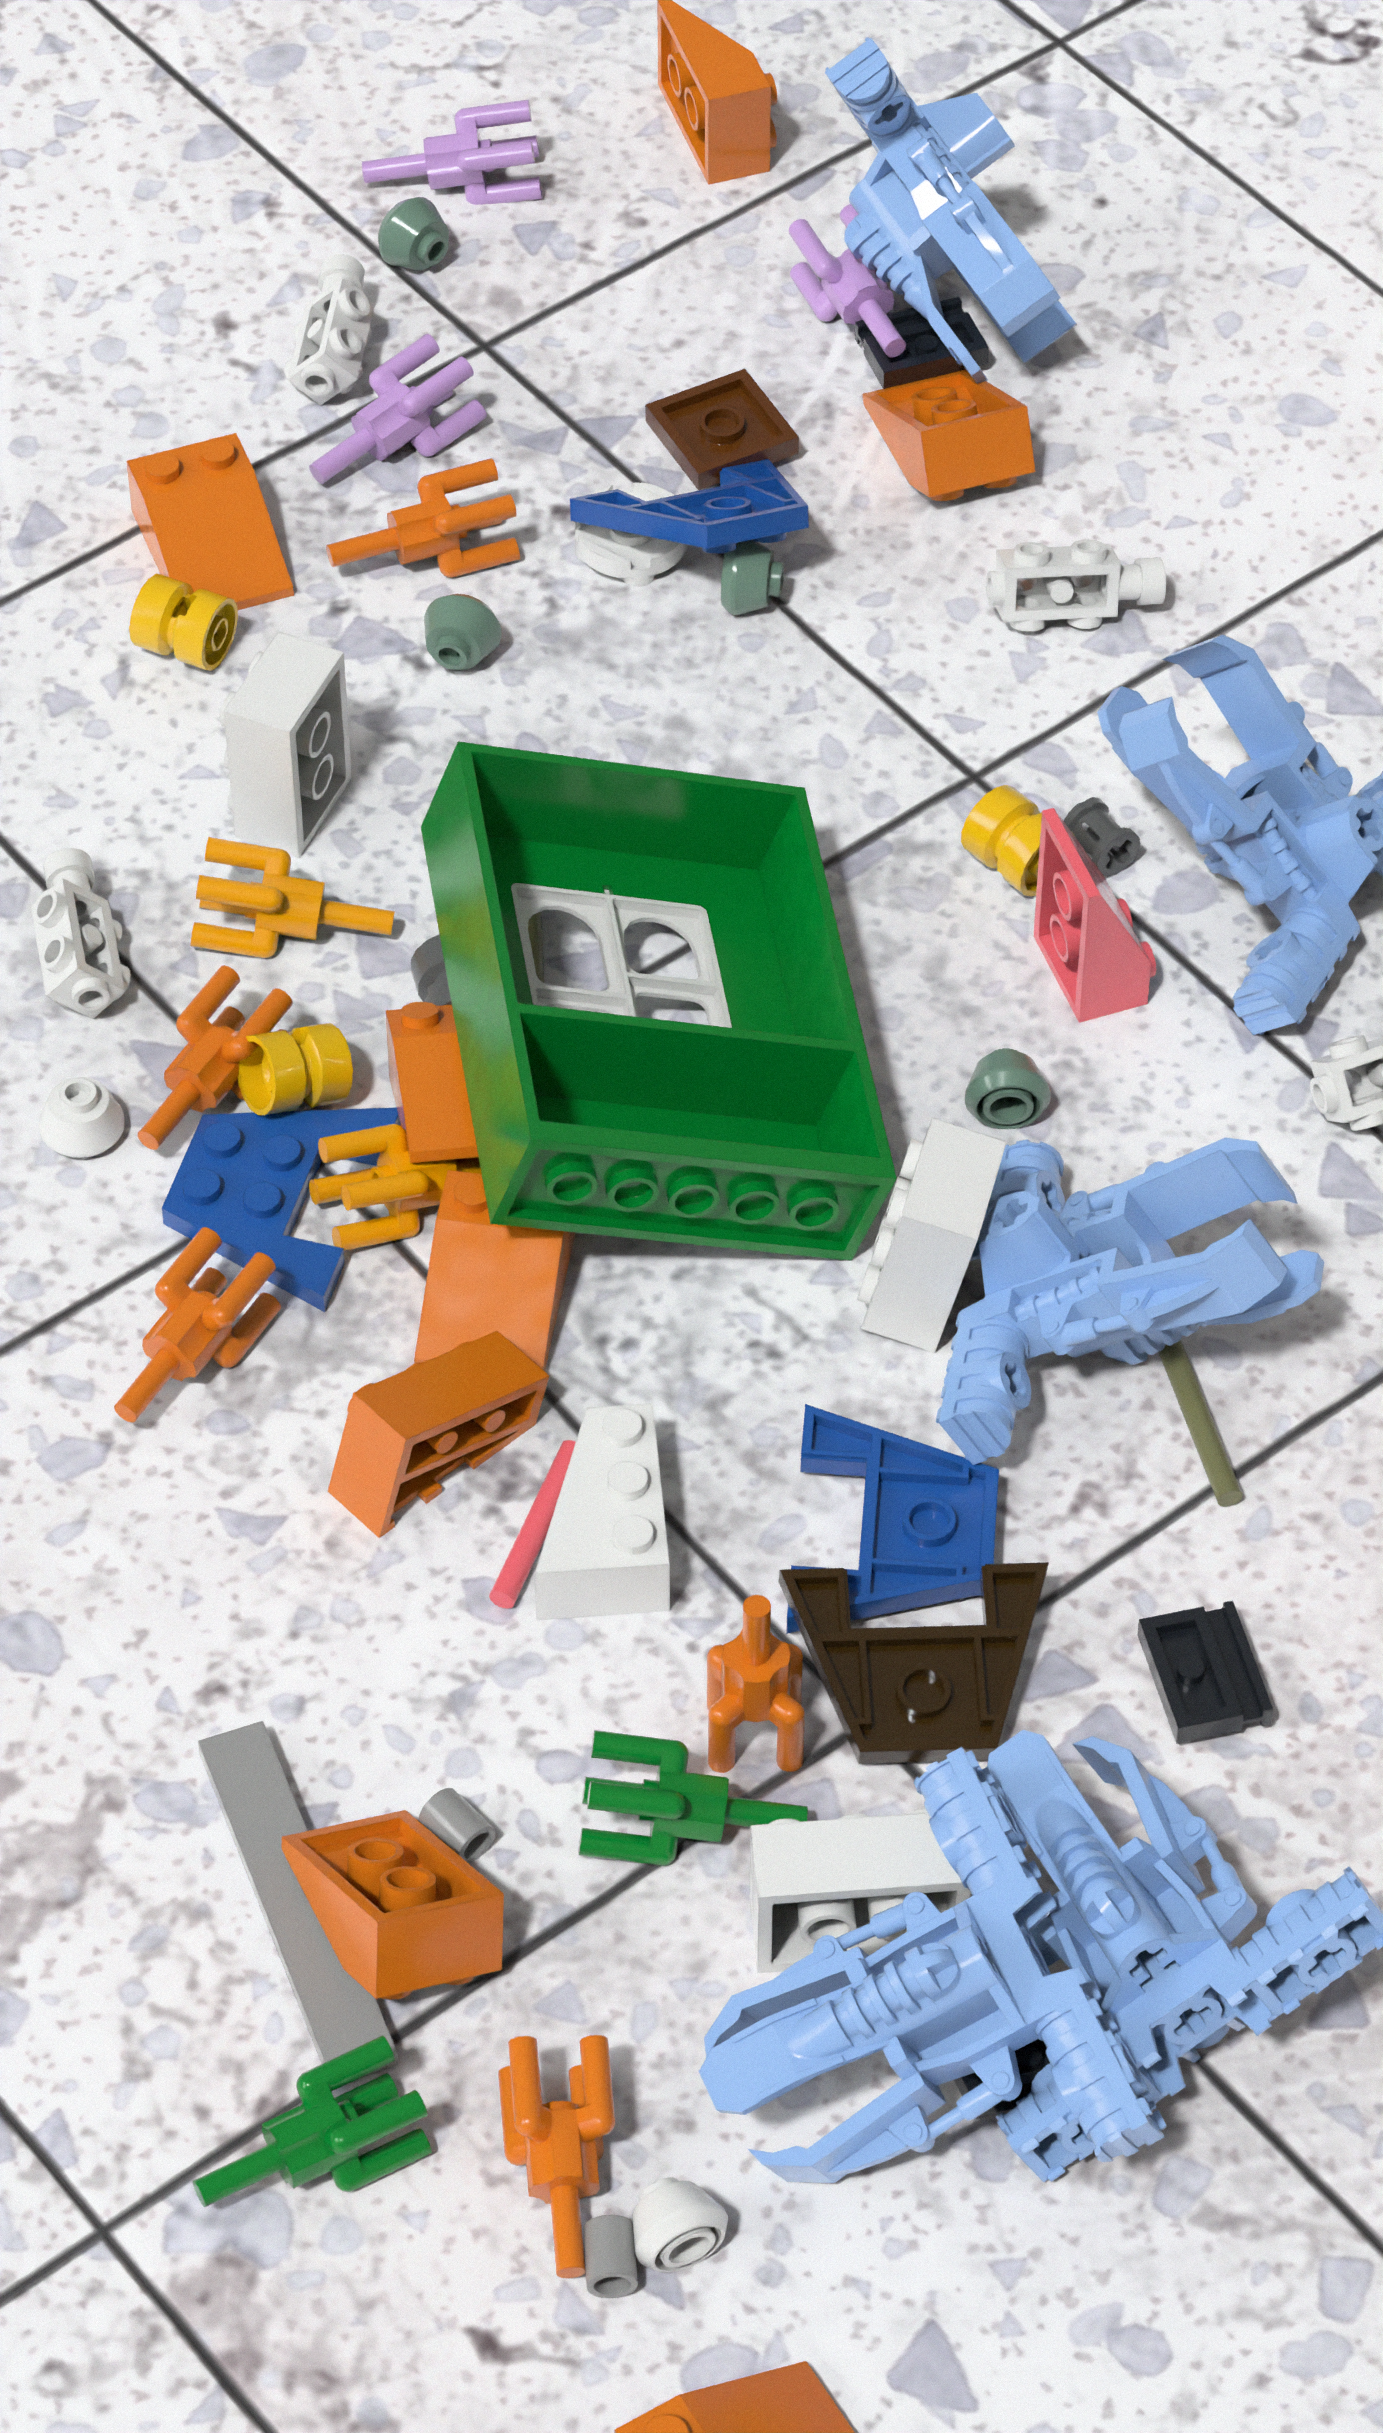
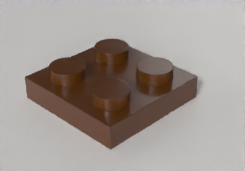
M746 369L645 405L646 423L698 491L720 483V471H722V468L765 459L775 463L799 454V436Z

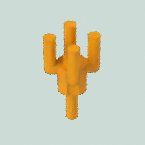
M208 837L205 861L264 871L262 883L252 881L246 883L199 875L196 899L200 900L199 908L245 915V918L256 919L255 931L194 922L190 946L269 958L277 950L279 934L316 940L319 924L391 935L395 911L323 900L325 882L289 877L291 857L287 851Z
M389 1124L320 1138L318 1150L324 1163L379 1152L380 1155L375 1167L310 1180L309 1191L311 1199L316 1205L342 1200L346 1210L384 1204L388 1209L389 1216L333 1227L332 1240L334 1246L344 1248V1251L415 1236L420 1229L418 1209L440 1204L448 1170L482 1173L479 1157L410 1163L404 1128L398 1124Z

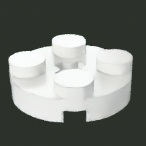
M632 483V491H623L644 501L674 496V494L666 489L648 483ZM613 485L600 488L591 494L613 490ZM575 522V555L577 558L600 573L622 578L626 584L642 587L649 585L654 581L656 574L662 573L678 563L688 548L687 544L638 534H628L618 530Z

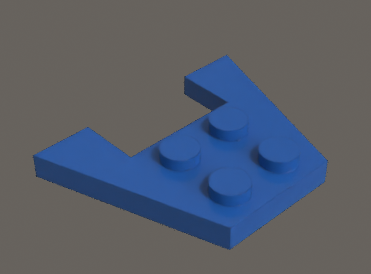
M769 459L722 468V471H720L719 487L650 501H644L619 489L570 498L571 521L697 546L707 553L731 552L737 548L736 543L748 540L760 543L780 542L787 538V532L809 528L807 503Z
M397 1107L288 1111L270 1115H257L255 1113L203 1114L162 1206L163 1224L191 1240L201 1228L207 1227L212 1229L222 1240L221 1246L215 1253L243 1268L255 1253L261 1252L266 1254L276 1265V1270L268 1278V1282L326 1312L344 1268V1248L290 1237L309 1193L310 1180L315 1178L322 1161L318 1150V1141L323 1137L389 1124L401 1126ZM380 1152L346 1160L377 1166Z
M805 1404L800 1472L866 1476L858 1570L847 1569L850 1620L981 1595V1566L994 1563L999 1469L982 1463L973 1465L969 1460L956 1454ZM791 1565V1569H821V1568H823V1567H808V1566H793V1565ZM789 1605L787 1609L786 1634L800 1631Z

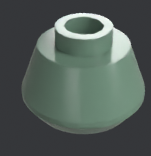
M424 197L406 199L396 204L384 217L378 232L381 257L385 262L396 267L425 270L438 264L445 257L449 247V230L435 205Z
M753 540L736 543L737 548L734 551L724 554L721 577V604L732 615H740L769 606L771 596L781 597L784 562L774 561V551Z
M452 594L437 598L430 603L424 615L427 650L445 668L452 670L473 668L490 655L501 641L502 631L498 619L488 605L475 597L465 594Z
M1010 1048L998 1049L983 1057L977 1063L965 1091L967 1110L983 1124L997 1129H1016L1032 1123L1045 1111L1051 1098L1049 1085L1034 1060L1028 1055Z

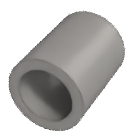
M445 1788L434 1794L425 1803L418 1818L420 1823L469 1864L480 1858L489 1849L496 1834L495 1829L453 1788Z
M602 2215L590 2219L583 2226L586 2287L588 2292L600 2298H619L631 2294L638 2286L633 2222L620 2215Z

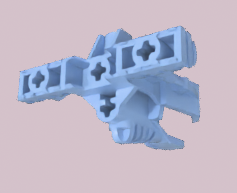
M866 37V42L830 69L828 67L825 69V74L858 124L872 141V145L878 153L864 179L850 193L849 202L858 215L854 217L845 230V243L856 259L863 258L862 263L868 269L877 270V277L884 282H891L890 288L899 295L905 294L904 300L929 321V324L957 363L965 367L977 384L987 381L988 379L944 320L935 279L952 269L956 271L1024 364L1077 325L1058 301L1061 297L1032 256L977 184L971 180L1014 148L1015 145L978 93L917 106L872 38Z
M1222 634L1174 652L1162 660L1180 665L1193 678L1201 679L1251 760L1231 769L1226 778L1205 764L1188 747V738L1177 720L1172 696L1148 705L1139 692L1120 686L1113 689L1097 713L1102 733L1111 743L1114 752L1130 772L1186 826L1189 836L1196 841V848L1201 855L1207 854L1204 863L1212 873H1219L1232 880H1237L1244 888L1245 898L1250 905L1258 906L1265 903L1282 924L1276 932L1263 939L1250 952L1246 960L1250 971L1232 998L1234 999L1233 1009L1237 1016L1242 1017L1245 1021L1244 1025L1252 1035H1263L1266 1031L1302 1022L1307 1014V1005L1309 1002H1315L1327 980L1330 979L1335 971L1333 965L1337 959L1339 961L1343 959L1348 951V942L1350 939L1355 941L1361 931L1360 925L1348 903L1356 895L1362 886L1361 884L1369 874L1378 872L1383 876V771L1378 777L1360 789L1356 795L1348 797L1353 784L1350 771L1345 767H1338L1326 747L1322 743L1316 742L1303 723L1305 711L1301 704L1295 701L1289 703L1286 701L1253 648ZM1306 758L1308 759L1316 773L1304 762Z
M1223 1138L1166 1164L1162 1161L1154 1162L1146 1168L1143 1174L1123 1183L1112 1184L1090 1194L1083 1190L1077 1191L1066 1202L1061 1189L1064 1161L1055 1148L1042 1141L1035 1143L1029 1140L1017 1141L1014 1145L1009 1146L1008 1144L1005 1146L980 1234L970 1261L981 1259L985 1298L962 1309L957 1315L956 1327H958V1330L952 1339L951 1350L953 1354L947 1363V1374L944 1378V1386L940 1397L943 1399L942 1406L938 1409L935 1421L942 1426L964 1453L966 1460L975 1465L987 1461L989 1457L994 1456L996 1458L1004 1454L1007 1447L1011 1444L1016 1411L1027 1407L1031 1400L1030 1379L1025 1368L1026 1359L1052 1352L1056 1355L1067 1353L1075 1358L1101 1350L1107 1357L1135 1365L1145 1362L1148 1354L1154 1355L1163 1350L1165 1344L1171 1346L1180 1341L1183 1335L1188 1337L1197 1332L1200 1326L1254 1323L1285 1313L1286 1309L1303 1304L1320 1290L1324 1261L1320 1255L1311 1251L1299 1250L1279 1257L1250 1218L1232 1234L1210 1244L1203 1252L1176 1257L1166 1241L1257 1200L1262 1203L1285 1200L1298 1204L1294 1191L1257 1141Z
M1022 1730L989 1753L987 1767L996 1782L992 1786L1004 1798L1025 1842H1028L1060 1890L1053 1895L1058 1907L1030 1932L1048 1967L1062 1959L1070 1969L1079 1966L1088 1983L1095 1981L1102 1995V1998L1097 2002L1103 2014L1111 2013L1118 2027L1113 2034L1116 2033L1123 2043L1127 2045L1151 2093L1146 2098L1151 2111L1157 2107L1155 2103L1168 2094L1172 2097L1186 2087L1178 2060L1179 2057L1195 2063L1201 2058L1196 2049L1207 2048L1218 2043L1228 2033L1230 2027L1239 2032L1246 2027V2024L1258 2036L1271 2027L1270 2022L1282 2013L1288 2015L1301 2005L1300 2001L1312 1992L1319 1993L1329 1986V1983L1340 1978L1345 1972L1363 1962L1362 1957L1374 1948L1380 1950L1383 1947V1911L1349 1866L1343 1870L1345 1874L1332 1883L1327 1881L1316 1890L1302 1889L1281 1898L1268 1913L1266 1925L1251 1935L1253 1939L1241 1948L1238 1946L1233 1948L1231 1942L1255 1918L1257 1905L1245 1891L1234 1867L1229 1862L1224 1861L1217 1847V1835L1204 1819L1195 1817L1165 1783L1152 1776L1131 1750L1091 1736L1072 1745L1105 1783L1126 1787L1130 1791L1152 1844L1150 1845L1140 1838L1134 1837L1118 1848L1081 1794L1049 1741L1043 1735ZM1206 1855L1212 1866L1211 1878L1218 1893L1200 1900L1196 1895L1206 1888L1195 1863ZM1050 2063L1037 2073L1032 2082L1031 2092L1017 2101V2106L1007 2114L1000 2113L996 2116L999 2120L997 2123L1007 2136L1006 2139L1013 2151L1043 2182L1048 2179L1052 2182L1066 2172L1064 2169L1066 2166L1078 2158L1080 2161L1093 2153V2150L1096 2148L1093 2141L1086 2137L1081 2125L1065 2103L1054 2081Z
M962 1747L947 1754V1759L940 1763L935 1761L927 1766V1771L920 1778L917 1776L914 1780L917 1792L922 1794L925 1799L924 1805L930 1817L929 1824L946 1859L958 1874L963 1886L970 1890L972 1896L941 1912L925 1894L912 1892L905 1897L903 1903L875 1914L870 1918V1923L837 1938L830 1935L822 1936L816 1941L813 1953L791 1965L773 1980L732 1995L704 2037L706 2059L699 2073L716 2110L720 2113L747 2115L818 2075L883 2050L891 2068L902 2079L808 2149L794 2146L774 2153L748 2149L763 2166L786 2182L836 2183L848 2173H854L888 2161L910 2149L916 2152L930 2150L934 2146L936 2137L960 2121L975 2119L1002 2100L1011 2101L1019 2096L1022 2090V2083L1015 2051L1036 2039L1044 2041L1047 2047L1046 2055L1052 2066L1051 2073L1069 2110L1081 2125L1086 2137L1093 2141L1096 2147L1094 2152L1098 2161L1111 2162L1113 2161L1112 2158L1116 2156H1130L1139 2151L1138 2147L1144 2144L1149 2146L1164 2138L1162 2130L1167 2125L1159 2110L1152 2113L1146 2101V2098L1151 2093L1127 2045L1123 2043L1116 2033L1113 2034L1118 2027L1110 2012L1103 2014L1097 2002L1102 1998V1995L1095 1981L1088 1983L1079 1966L1051 1974L1030 1932L1058 1906L1050 1891L1043 1893L1037 1881L1042 1877V1874L1034 1860L1028 1863L1022 1851L1027 1847V1844L1004 1798L992 1786L996 1782L989 1768L981 1769L972 1750L966 1752ZM907 1929L906 1933L871 1955H868L859 1946L847 1951V1948L876 1936L878 1939L886 1938ZM976 2073L983 2083L960 2097L956 2102L957 2106L930 2124L927 2116L947 2103L938 2085Z

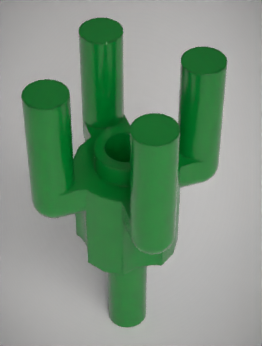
M594 1730L591 1758L658 1766L656 1780L643 1779V1783L585 1776L582 1804H587V1809L638 1815V1820L650 1822V1836L581 1828L578 1855L665 1866L675 1859L678 1837L721 1842L724 1824L751 1827V1825L769 1824L779 1819H795L803 1822L807 1821L808 1806L728 1796L729 1779L727 1777L687 1772L689 1752L686 1745L681 1741Z
M382 2035L302 2073L296 2083L302 2105L262 2123V2133L267 2143L266 2146L193 2180V2186L201 2204L207 2207L278 2172L285 2183H289L293 2189L330 2172L338 2189L344 2192H352L431 2154L430 2143L424 2131L418 2127L358 2156V2149L428 2116L426 2106L417 2090L399 2097L393 2079L388 2073H385L335 2098L332 2094V2091L394 2062V2054L387 2039Z

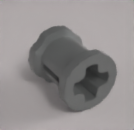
M1091 797L1084 802L1078 803L1064 819L1067 827L1073 832L1084 850L1092 857V861L1103 876L1109 877L1124 870L1134 860L1139 851L1140 838L1130 828H1121L1109 816V807L1100 798ZM1082 823H1086L1089 827H1082ZM1113 846L1119 847V850L1116 851Z

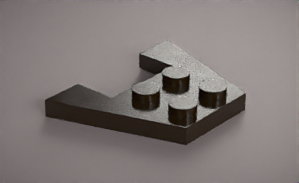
M1049 1562L985 1564V1566H981L980 1587L984 1625L851 1628L847 1569L780 1570L778 1581L858 1764L944 1761L947 1759V1754L960 1747L966 1752L972 1750L977 1760H988L989 1753L999 1747Z

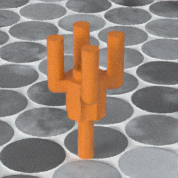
M493 458L423 476L417 484L421 503L387 513V529L326 545L331 566L336 567L395 551L401 565L436 556L441 573L446 577L453 578L520 560L518 544L514 537L460 551L459 539L466 538L467 532L502 523V520L516 517V507L511 494L460 507L459 504L450 506L445 494L497 481L498 472Z
M223 965L215 972L177 1018L176 1028L188 1044L164 1072L166 1086L172 1092L138 1132V1138L144 1146L157 1150L190 1109L203 1113L207 1108H216L230 1090L239 1099L244 1100L238 1084L239 1062L248 1059L259 1046L255 1042H248L246 1036L272 1031L293 1004L291 997L285 991L278 988L273 989L246 1023L245 1017L238 1009L227 1006L211 1024L209 1022L211 1016L240 983L238 973L229 966Z
M203 1227L199 1230L156 1283L155 1294L167 1310L142 1341L144 1353L151 1358V1361L114 1405L116 1413L122 1419L131 1423L135 1422L170 1377L179 1381H183L187 1377L196 1378L211 1358L224 1368H231L238 1364L281 1309L279 1301L274 1296L262 1292L232 1328V1323L276 1270V1265L269 1256L261 1252L255 1253L219 1298L217 1296L227 1285V1279L215 1268H207L190 1288L188 1285L222 1244L221 1238L212 1229Z
M752 1595L745 1599L743 1603V1628L740 1634L729 1643L713 1646L707 1654L708 1765L713 1771L718 1773L728 1772L735 1765L736 1727L743 1721L761 1722L769 1720L777 1726L776 1762L780 1769L794 1772L800 1769L804 1762L803 1654L798 1646L780 1641L770 1632L771 1604L762 1595Z
M602 2035L586 2036L579 2042L581 2065L569 2069L571 2102L552 2101L542 2104L537 2039L534 2037L519 2036L509 2040L510 2066L503 2067L498 2071L505 2157L513 2165L522 2166L526 2164L529 2197L539 2198L545 2204H551L556 2275L561 2278H576L584 2275L586 2272L579 2199L596 2195L600 2190L597 2161L604 2154L603 2136L609 2134L615 2126L608 2038Z

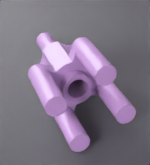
M529 100L460 109L454 118L456 134L426 137L423 139L424 153L362 161L365 183L427 175L431 190L464 185L466 200L474 205L542 199L540 177L486 184L487 172H494L497 168L534 164V158L539 157L537 135L491 141V139L481 140L479 128L531 122Z
M851 204L841 210L840 219L846 228L858 213ZM798 219L794 221L789 227V234L808 263L800 262L794 265L790 271V277L817 318L828 322L833 320L839 313L845 323L855 325L856 321L864 320L888 357L899 356L905 350L906 343L886 314L893 309L894 297L887 284L876 276L877 270L868 269L862 263L863 258L856 259L849 248L839 257L829 254L807 220Z
M425 334L376 368L369 376V383L378 395V398L351 418L355 431L353 435L309 465L313 477L323 484L367 452L376 459L383 461L410 441L422 456L430 457L487 418L486 411L480 402L473 399L435 427H432L429 416L432 414V409L452 396L453 389L474 375L470 363L460 356L417 387L411 386L409 388L400 383L399 380L440 352L435 339L431 335Z

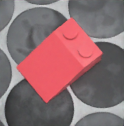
M1054 808L1043 810L1033 937L1078 1022L1088 1021L1148 1004L1150 978L1156 975V962L1150 945L1146 941H1139L1133 930L1132 917L1126 901L1123 898L1116 899L1101 871Z

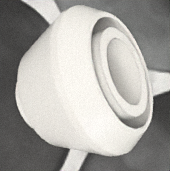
M88 1077L69 1078L57 1084L50 1092L39 1117V1132L45 1144L53 1151L72 1158H89L106 1151L121 1137L125 1125L124 1113L119 1103L102 1083Z
M674 2177L663 2178L647 2186L639 2196L640 2202L632 2213L635 2255L642 2265L661 2273L684 2270L707 2258L722 2243L728 2223V2215L719 2203L691 2181H678Z

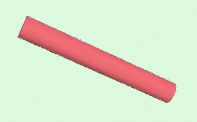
M565 1440L562 1442L489 1594L490 1600L499 1607L509 1609L514 1606L545 1541L573 1453L575 1441Z

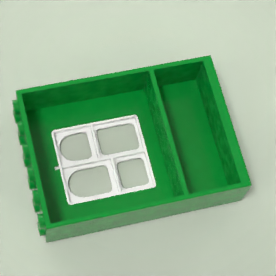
M458 741L422 822L421 833L490 1224L852 1261L897 1177L805 788ZM543 910H559L583 920L594 931L599 942L607 990L596 991L554 986L541 982L536 975L528 933V921L532 915ZM637 922H655L675 930L691 947L698 978L684 979L642 974L634 971L629 966L624 945L625 930ZM648 996L698 1003L705 1009L709 1025L639 1017L636 997Z

